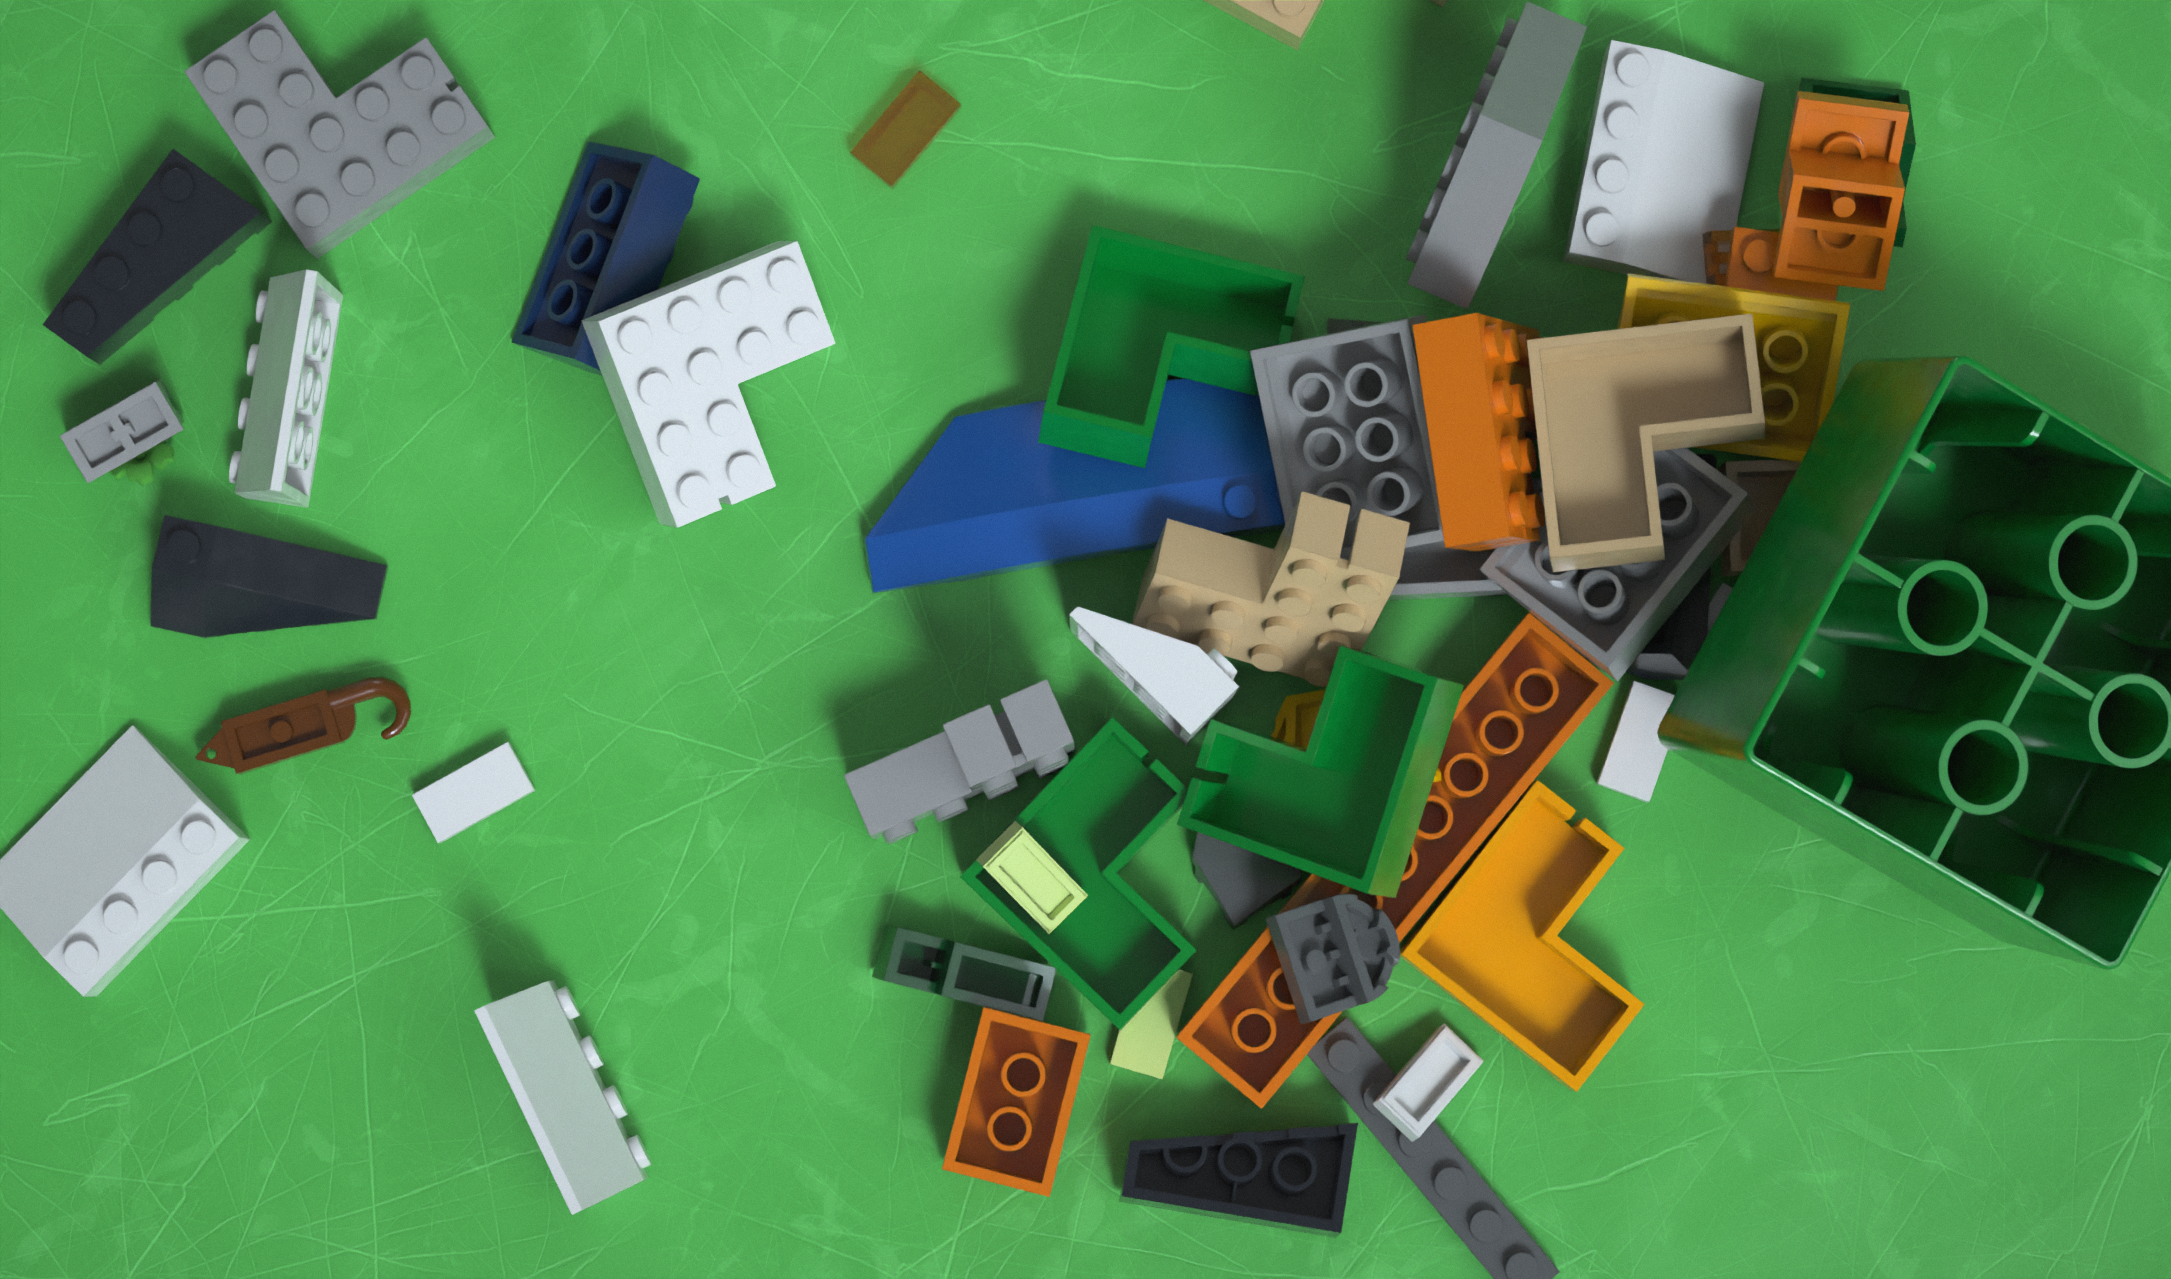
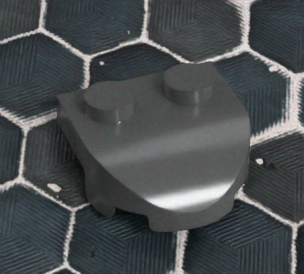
M1341 894L1266 918L1300 1024L1309 1023L1355 1006L1369 1003L1380 997L1388 989L1386 984L1391 976L1393 967L1400 960V947L1395 928L1381 909H1373L1365 902L1358 900L1356 895Z

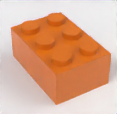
M983 1007L942 1169L1050 1197L1091 1034Z

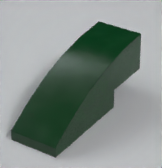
M885 924L872 977L1043 1021L1056 969L1051 966Z

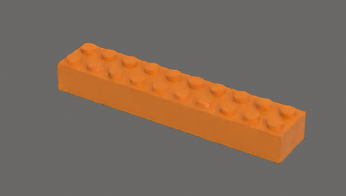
M1531 613L1526 614L1462 690L1438 765L1441 771V781L1432 783L1396 898L1367 894L1310 873L1277 914L1332 896L1352 894L1358 896V900L1365 902L1373 909H1381L1392 922L1400 942L1614 682ZM1267 925L1175 1037L1262 1109L1341 1012L1309 1023L1300 1024Z

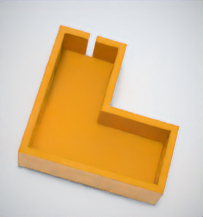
M1536 780L1524 791L1402 947L1400 957L1569 1090L1577 1092L1645 1005L1557 936L1625 848L1586 817L1579 819L1573 827L1567 824L1565 821L1571 819L1577 810L1540 781Z

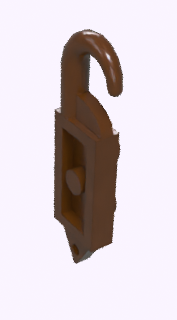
M383 676L368 677L221 721L222 728L195 758L200 761L234 768L236 774L241 775L339 745L351 738L356 728L357 713L355 704L378 697L388 698L393 702L396 709L395 720L381 732V737L384 740H388L399 735L407 726L411 716V701L406 690L396 681ZM210 749L216 751V756L213 759L208 757Z

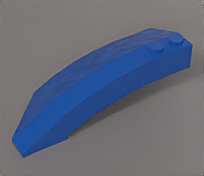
M1189 379L1167 381L1145 468L1038 443L1046 400L956 416L907 480L879 521L876 522L865 537L864 544L872 593L978 579L980 577L1154 549L1167 518L1230 537L1283 530L1285 520L1260 397Z

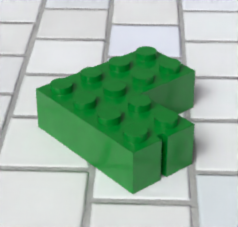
M1092 225L1043 410L1038 443L1145 468L1168 375L1259 396L1250 351L1290 342L1305 276Z
M1340 645L1307 748L1241 725L1210 719L1195 767L1229 775L1226 784L1192 777L1177 825L1371 895L1396 898L1464 684L1365 651Z
M1112 717L1013 820V822L1016 821L1088 896L1048 934L977 860L970 865L960 878L1121 1031L1197 950L1118 875L1182 808L1188 788L1158 759L1148 769L1142 762L1149 756V751Z

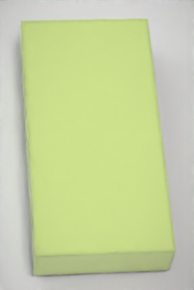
M1016 821L976 859L1048 934L1088 896Z
M1178 970L1121 1031L1119 1030L1110 1064L1163 1079L1193 976L1192 973Z

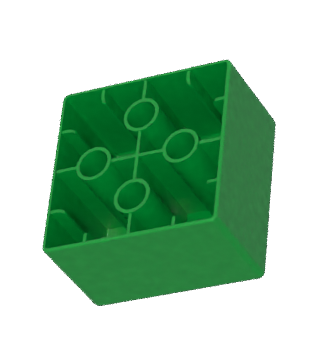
M1961 355L1863 359L1857 362L1848 374L1662 718L1657 731L1659 741L1672 752L1999 941L2106 970L2115 969L2124 961L2171 872V479L1971 357Z

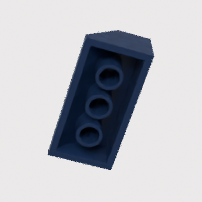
M588 141L512 343L585 371L602 375L581 320L658 290L666 267L673 257L674 246L685 217L693 205V196L700 178L653 154Z

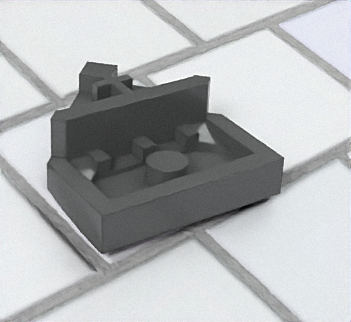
M1197 832L1191 861L1196 867L1194 877L1209 890L1225 912L1224 918L1233 930L1248 922L1250 916L1279 898L1283 900L1290 896L1292 887L1300 881L1301 869Z

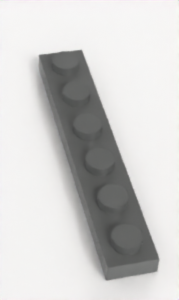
M1348 1017L1317 1041L1307 1056L1493 1279H1552L1560 1273L1435 1121L1429 1125L1418 1139L1411 1142L1372 1104L1396 1075Z

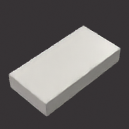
M1636 681L1631 683L1598 776L1597 785L1647 803L1650 802L1668 751L1659 741L1657 731L1675 695Z
M507 742L416 792L412 797L436 841L442 843L531 794L536 789L513 747Z
M1444 1023L1433 1032L1372 1104L1413 1142L1423 1134L1484 1061Z

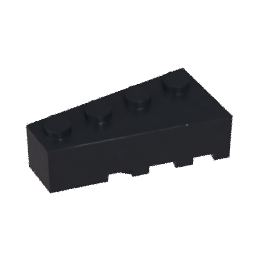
M172 149L43 323V326L86 357L101 365L154 321V317L175 299L178 301L193 288L192 285L216 265L220 266L236 253L235 249L253 234H259L272 222L261 211L179 152Z
M1358 1123L1313 1128H1288L1287 1130L1237 1132L1213 1136L1201 1135L1130 1141L1127 1149L1119 1202L1336 1238L1342 1232Z

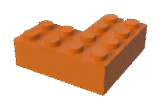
M1480 313L1412 325L1445 548L1482 551L1541 541L1539 527H1543L1545 524V512L1540 495L1534 494L1531 472L1536 471L1537 468L1536 452L1532 442L1537 440L1527 340L1544 337H1539V330Z

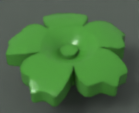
M164 440L109 472L111 475H114L116 480L127 475L129 481L138 482L141 486H144L146 483L154 481L153 467L163 470L167 464L175 461L173 458L175 451Z

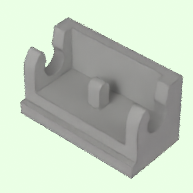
M161 378L60 435L61 440L87 483L184 430L182 425L184 419L180 411H176L170 402L168 390Z

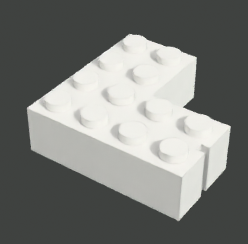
M776 241L581 320L659 524L676 528L721 510L720 503L733 505L776 486L738 384L836 344L798 241Z

